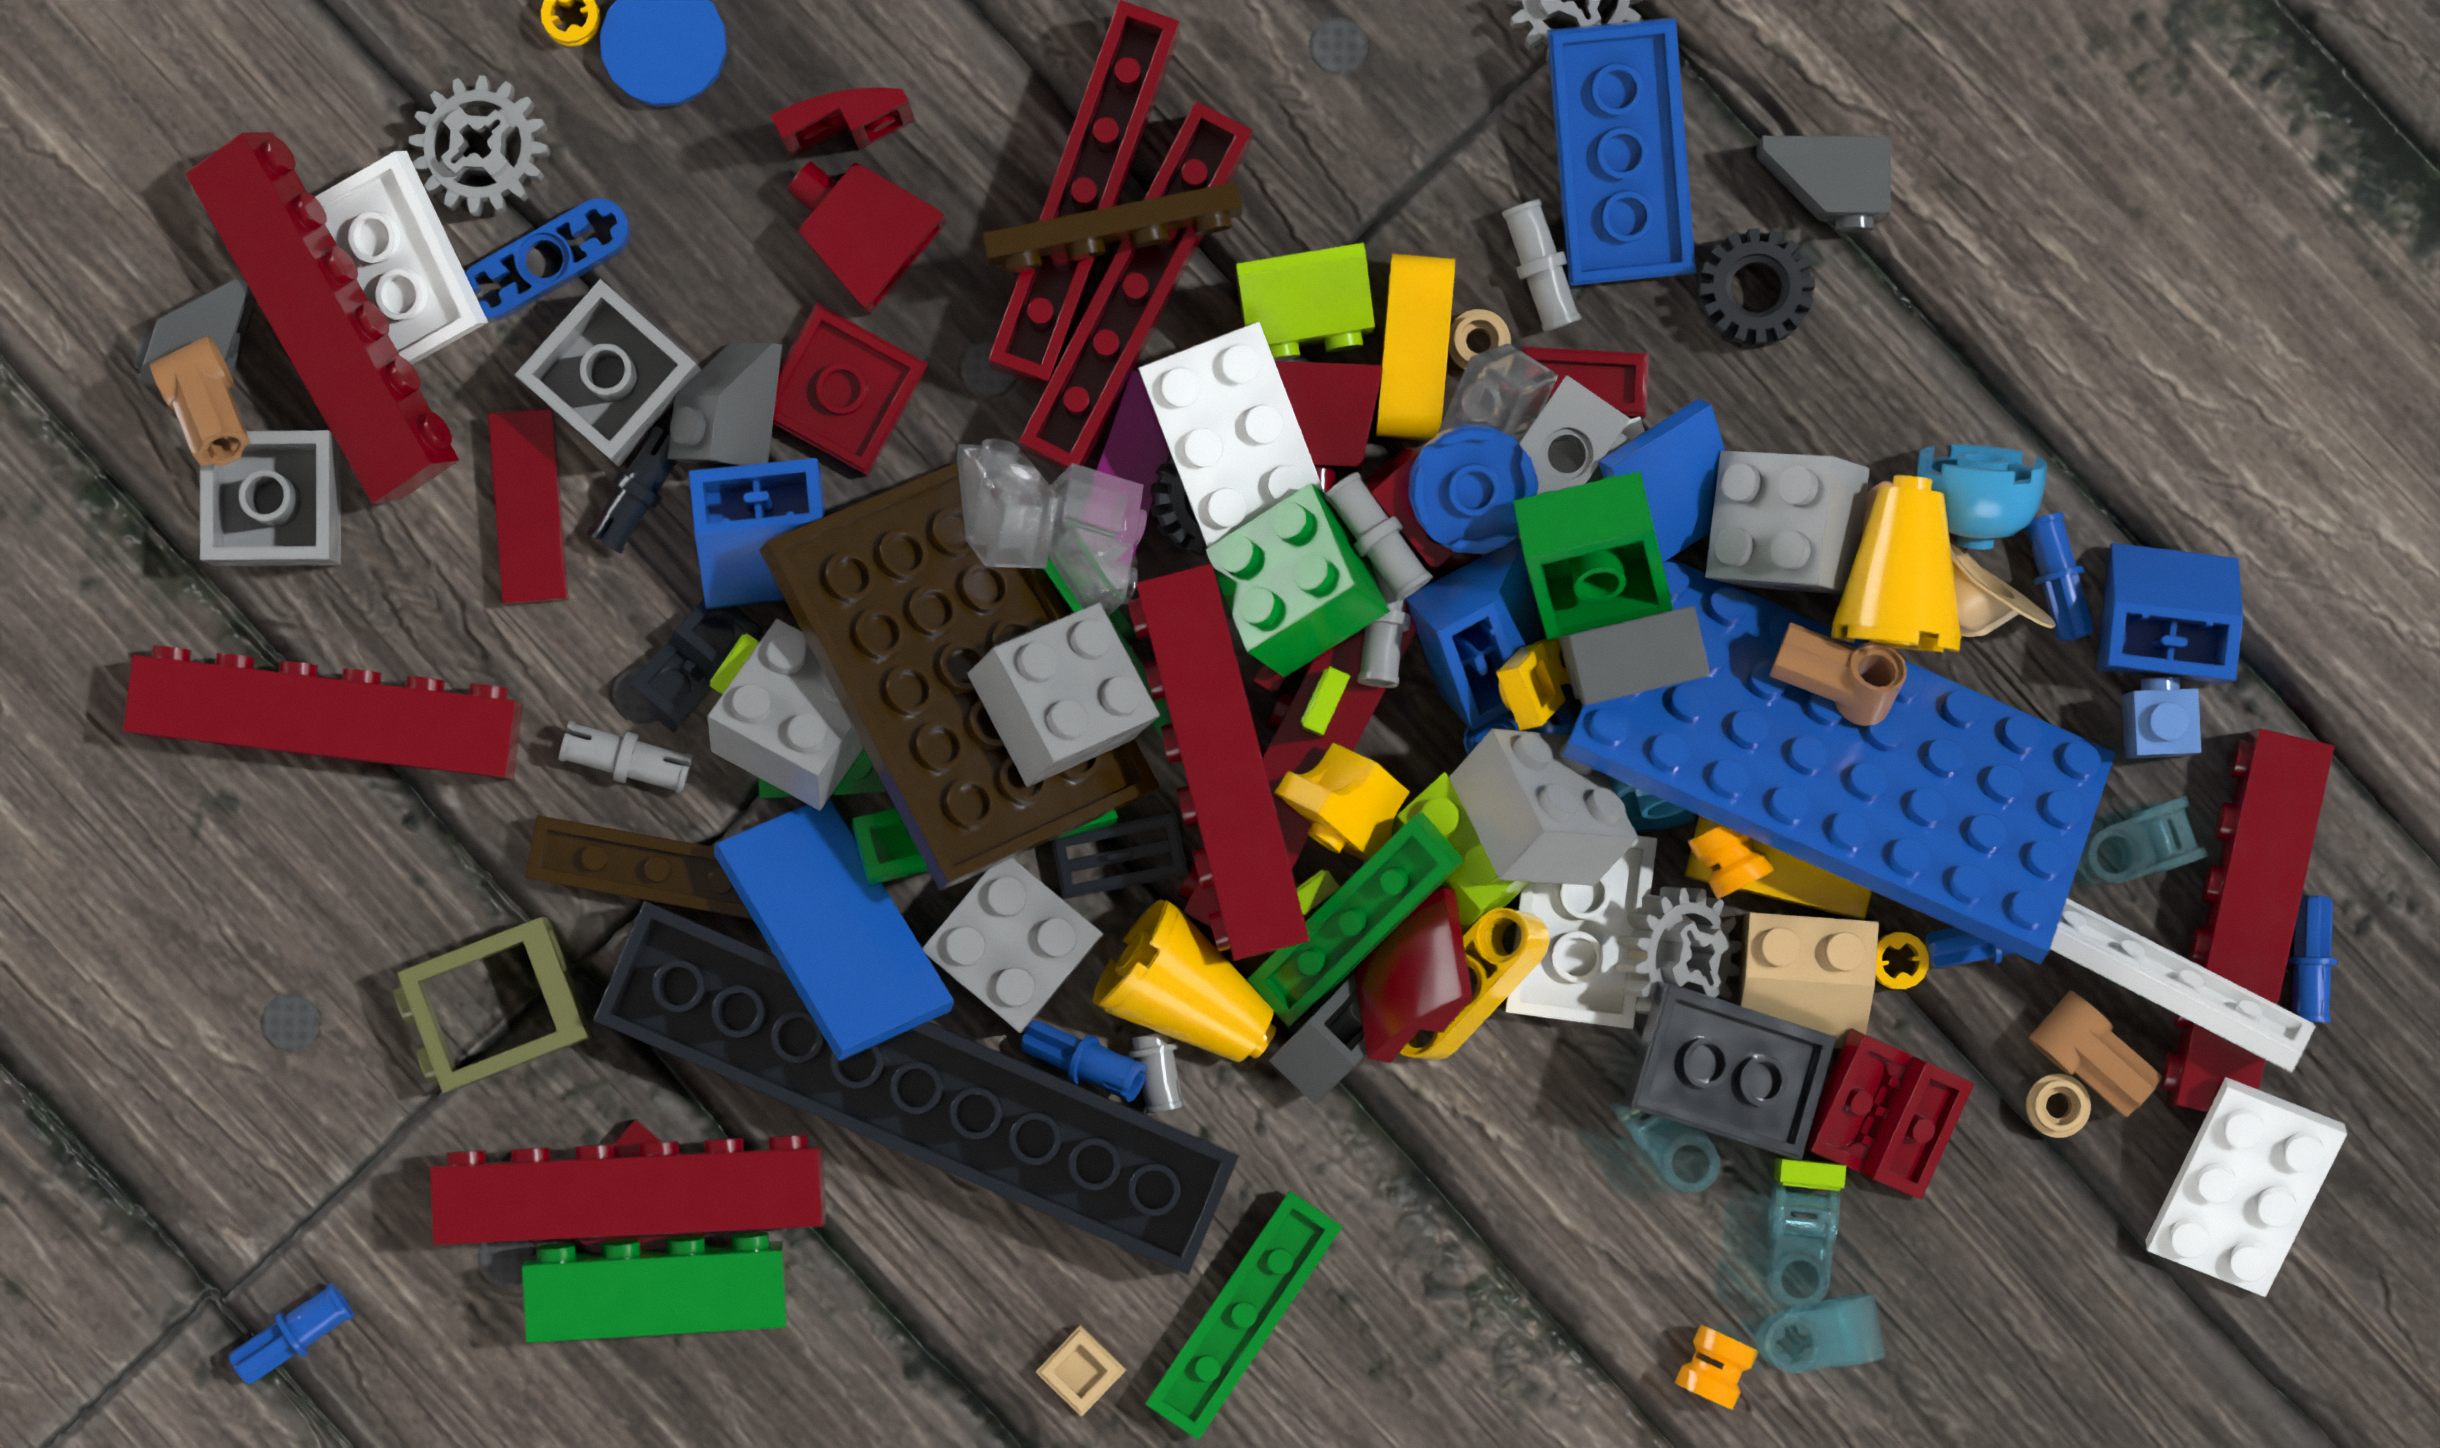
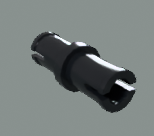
M653 425L651 428V433L626 473L619 470L613 482L617 484V487L592 527H589L587 530L590 536L601 540L602 544L620 554L624 551V546L650 506L656 508L663 497L658 492L678 462L668 459L670 433L656 425Z

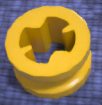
M544 0L541 8V21L549 36L558 44L567 47L582 46L590 42L598 33L601 18L600 10L594 0ZM575 1L583 3L585 7L581 8L580 12L584 17H587V20L582 28L572 24L566 32L559 30L557 26L561 25L562 22L557 15L554 16L558 7L561 5L564 8L570 9Z
M1895 932L1884 935L1878 940L1875 979L1879 984L1889 989H1907L1916 986L1925 977L1929 968V954L1926 946L1918 937L1909 933ZM1906 944L1914 952L1915 956L1909 957L1908 960L1916 961L1915 968L1910 975L1898 972L1892 978L1884 971L1883 966L1890 962L1882 961V955L1887 947L1899 950Z

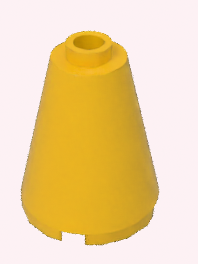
M1895 475L1893 476L1892 487H1879L1832 624V639L1848 643H1854L1855 638L1868 639L1870 643L1886 644L1896 649L1943 652L1946 649L1952 652H1960L1962 638L1944 493L1931 491L1932 479Z
M1160 899L1141 915L1122 941L1128 946L1118 962L1110 958L1096 985L1092 1001L1106 1013L1232 1061L1241 1062L1248 1055L1255 1059L1258 1058L1266 1050L1275 1035L1276 1026L1271 1024L1274 1010L1221 952H1218V949L1177 905H1173L1168 900L1163 901Z

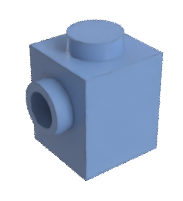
M2176 677L2141 679V691H2132L2121 695L2124 759L2185 757L2201 753L2198 689H2180V678Z

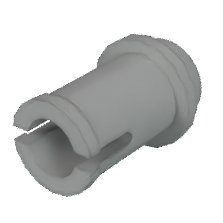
M1159 1032L1132 1037L1134 1050L1128 1051L1129 1058H1136V1061L1145 1063L1147 1066L1144 1072L1146 1073V1078L1142 1086L1145 1114L1185 1106V1099L1182 1098L1173 1050L1179 1048L1178 1042H1171V1037Z

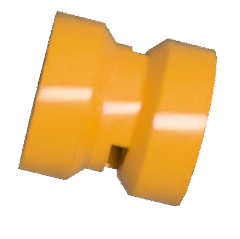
M1719 825L1688 841L1695 858L1704 861L1708 868L1711 867L1713 873H1711L1708 883L1717 899L1774 871L1766 853L1758 850L1754 851L1752 847L1754 844L1750 837L1723 825Z
M1700 1324L1693 1340L1696 1349L1691 1362L1682 1365L1674 1383L1733 1410L1741 1393L1738 1381L1742 1372L1752 1368L1759 1351ZM1714 1359L1724 1363L1722 1369L1712 1365Z

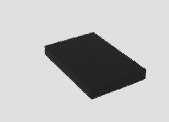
M1658 981L1623 1106L1791 1159L1802 1160L1836 1037L1674 984Z

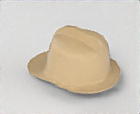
M1949 537L1961 636L1975 637L1986 635L2018 614L2050 629L2056 626L2054 620L2044 610L2016 589L1982 568L1962 547L1957 546L1955 541Z

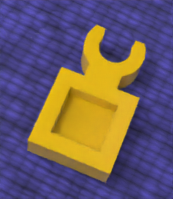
M1558 638L1536 641L1533 645L1521 647L1496 672L1499 678L1501 699L1506 708L1512 711L1520 731L1542 726L1566 700L1560 686L1569 684L1570 681L1567 669L1563 668L1560 662Z

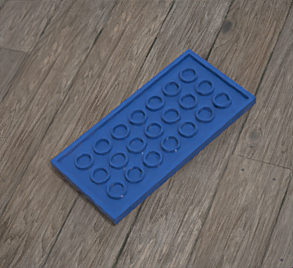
M1672 558L1663 562L1673 609L1695 606L1711 676L1582 706L1562 755L2041 964L2050 950L2116 752L1904 660L1907 667L1906 679L1886 718L1876 725L1863 726L1854 724L1844 718L1837 710L1835 701L1769 676L1790 622L1830 638L1832 628L1734 585L1706 578V573ZM1855 639L1854 643L1843 642L1856 648L1866 644L1858 639Z

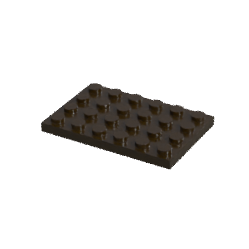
M981 453L768 540L759 550L940 891L1147 797L1160 787L1135 739L1029 787L1025 785L967 673L994 647L1068 615Z

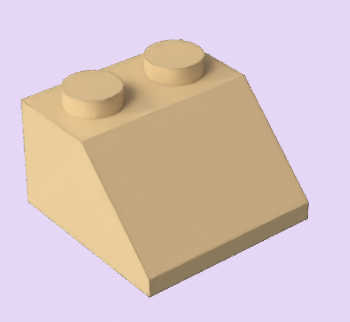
M1762 913L1743 914L1742 949L1740 950L1739 963L1741 972L1738 978L1737 1005L1835 1036L1836 1040L1833 1048L1842 1049L1851 1028L1864 1034L1867 1031L1875 987L1879 922Z

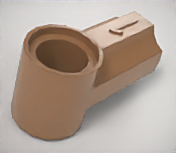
M210 335L151 362L150 369L156 384L175 415L177 414L191 453L200 466L218 465L222 467L241 458L243 449L251 442L229 390L235 386L232 375Z
M1790 622L1769 676L1833 700L1837 710L1844 718L1854 724L1869 726L1883 721L1890 712L1906 679L1907 667L1903 657L1897 650L1886 644L1866 643L1856 648Z
M2070 990L2029 1036L2028 1040L2059 1069L2070 1076L2075 1074L2120 1115L2127 1118L2151 1095L2163 1076L2112 1032L2113 1025L2096 1008L2077 993Z

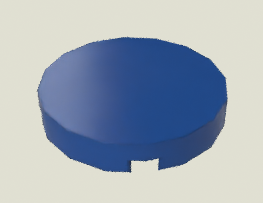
M616 0L608 9L600 31L601 58L613 82L633 100L653 107L682 106L694 100L696 96L702 94L707 88L709 89L719 78L727 56L726 28L710 0Z
M1464 423L1439 432L1421 448L1410 470L1408 497L1416 520L1433 540L1455 552L1483 554L1506 546L1518 536L1519 527L1513 501L1538 495L1539 481L1531 457L1511 435L1491 425Z

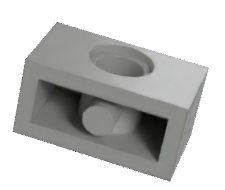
M1566 375L1519 443L1532 459L1539 481L1538 494L1586 484L1598 467L1599 460L1631 441V439L1621 433L1630 418L1568 375ZM1560 440H1567L1576 444L1583 457L1581 468L1572 473H1562L1554 469L1548 459L1549 446Z

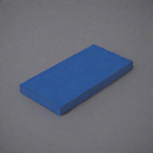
M1672 17L1547 30L1568 284L1571 286L1696 273L1676 19Z
M830 798L820 811L807 804L716 843L714 850L716 859L838 1061L951 1011L954 999L881 882L868 885L857 842Z

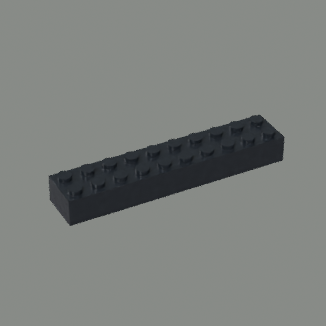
M644 901L593 1021L1189 1275L1239 1158V1153L930 1021L838 1061L775 955L651 902Z

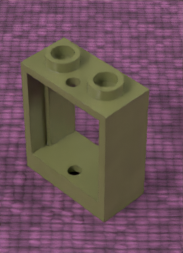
M546 917L537 918L397 972L402 987L394 989L397 1006L407 1025L416 1022L424 1043V1047L416 1049L420 1067L428 1084L439 1083L442 1093L456 1091L594 1037L550 919ZM524 943L557 1032L456 1070L423 982Z

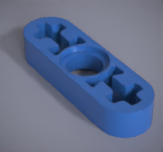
M600 198L591 199L472 265L465 274L475 295L481 291L478 281L482 277L488 276L496 283L511 276L512 273L504 264L515 258V265L519 274L531 286L529 290L522 294L516 282L502 288L499 291V297L502 302L495 307H491L485 300L479 301L487 321L496 322L511 316L620 254L626 248L630 239V223L622 209L614 202ZM599 213L605 221L615 217L617 224L610 229L613 240L608 244L602 245L597 238H591L580 244L579 248L587 256L576 262L571 246L559 233L570 227L572 236L577 239L591 230V223L588 219L592 215ZM541 243L555 244L561 249L563 254L561 269L555 275L548 278H540L533 275L527 264L530 251Z

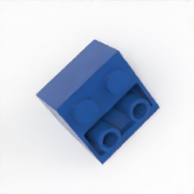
M811 458L689 471L694 533L706 609L786 602L759 550L768 540L826 517L822 472L818 459Z
M1517 539L1405 598L1441 698L1472 731L1510 711L1501 699L1499 678L1496 672L1521 647L1533 645L1536 641L1547 639L1525 561L1523 547Z
M2111 543L2109 546L2096 670L2159 678L2176 677L2184 681L2217 685L2236 681L2243 623L2239 559Z

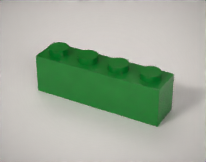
M743 1232L730 1235L731 1244L705 1245L703 1236L671 1237L666 1239V1249L640 1250V1241L634 1239L602 1242L601 1252L575 1253V1244L553 1243L537 1246V1255L526 1256L522 1264L526 1343L786 1328L787 1304L783 1241L769 1242V1233Z

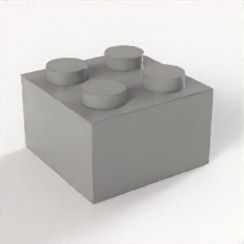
M600 279L518 370L515 376L613 463L620 467L652 431L653 425H657L674 406L675 395L701 369L690 357Z
M246 431L251 443L243 449L241 458L222 467L218 465L200 466L201 561L212 566L341 565V448L331 431Z
M1720 451L1705 577L1742 588L1843 594L1861 542L1870 468L1834 456Z
M1100 602L994 647L967 673L1027 787L1132 741L1160 716Z
M776 619L707 716L711 752L819 811L864 748L803 632L779 619Z
M1491 729L1449 777L1499 879L1595 886L1638 839L1625 813V806L1616 795L1606 774L1562 755L1570 737L1568 735Z
M1012 858L986 871L922 949L927 956L1018 1032L1023 1033L1029 1023L1034 1020L1104 934Z

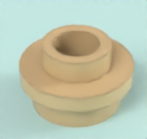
M1484 309L1467 311L1458 316L1450 327L1448 352L1452 360L1465 371L1471 373L1492 371L1500 366L1508 355L1511 344L1509 329L1506 323L1491 311ZM1474 331L1486 333L1490 338V348L1484 353L1472 352L1466 343L1467 336Z
M2050 1074L2040 1078L2030 1088L2026 1098V1113L2029 1121L2035 1129L2049 1137L2064 1138L2077 1133L2086 1124L2091 1111L2090 1097L2084 1085L2076 1078L2066 1074ZM2055 1093L2064 1095L2068 1101V1110L2060 1118L2052 1117L2046 1109L2048 1098Z

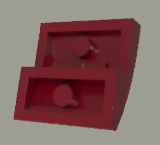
M884 87L836 91L793 104L770 115L791 157L810 149L847 128L858 149L861 150L915 121L909 100L903 89Z
M1442 888L1431 893L1354 968L1368 1059L1391 1063L1420 1029L1443 1033L1473 999L1455 890Z
M1851 1028L1819 1097L1805 1149L1922 1200L1975 1083Z

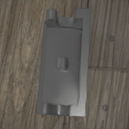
M1695 606L1674 609L1665 613L1558 637L1575 700L1581 699L1582 706L1711 676Z

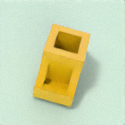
M1332 743L1321 762L1311 771L1305 774H1294L1288 771L1275 793L1312 824L1307 831L1311 838L1333 852L1340 853L1342 850L1367 862L1392 838L1394 818L1409 791L1377 762Z

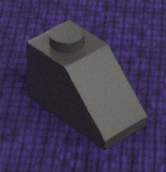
M1762 136L1756 145V158L1819 221H1836V231L1874 230V222H1883L1890 214V136Z
M237 277L157 319L153 333L145 332L137 348L135 368L141 370L138 381L150 388L159 390L150 369V363L207 335H210L217 345L233 378L257 303L245 279Z
M729 343L675 395L673 417L670 424L671 434L668 459L711 468L768 463L782 345L776 343Z
M1355 972L1269 1060L1314 1105L1367 1054Z

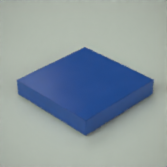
M1700 399L1690 403L1598 461L1603 478L1641 471L1663 562L1711 532L1720 451L1726 450L1712 405Z

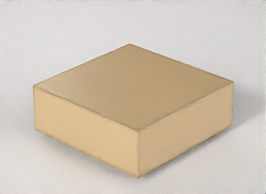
M1080 1324L1036 1370V1373L1082 1417L1126 1371V1368Z

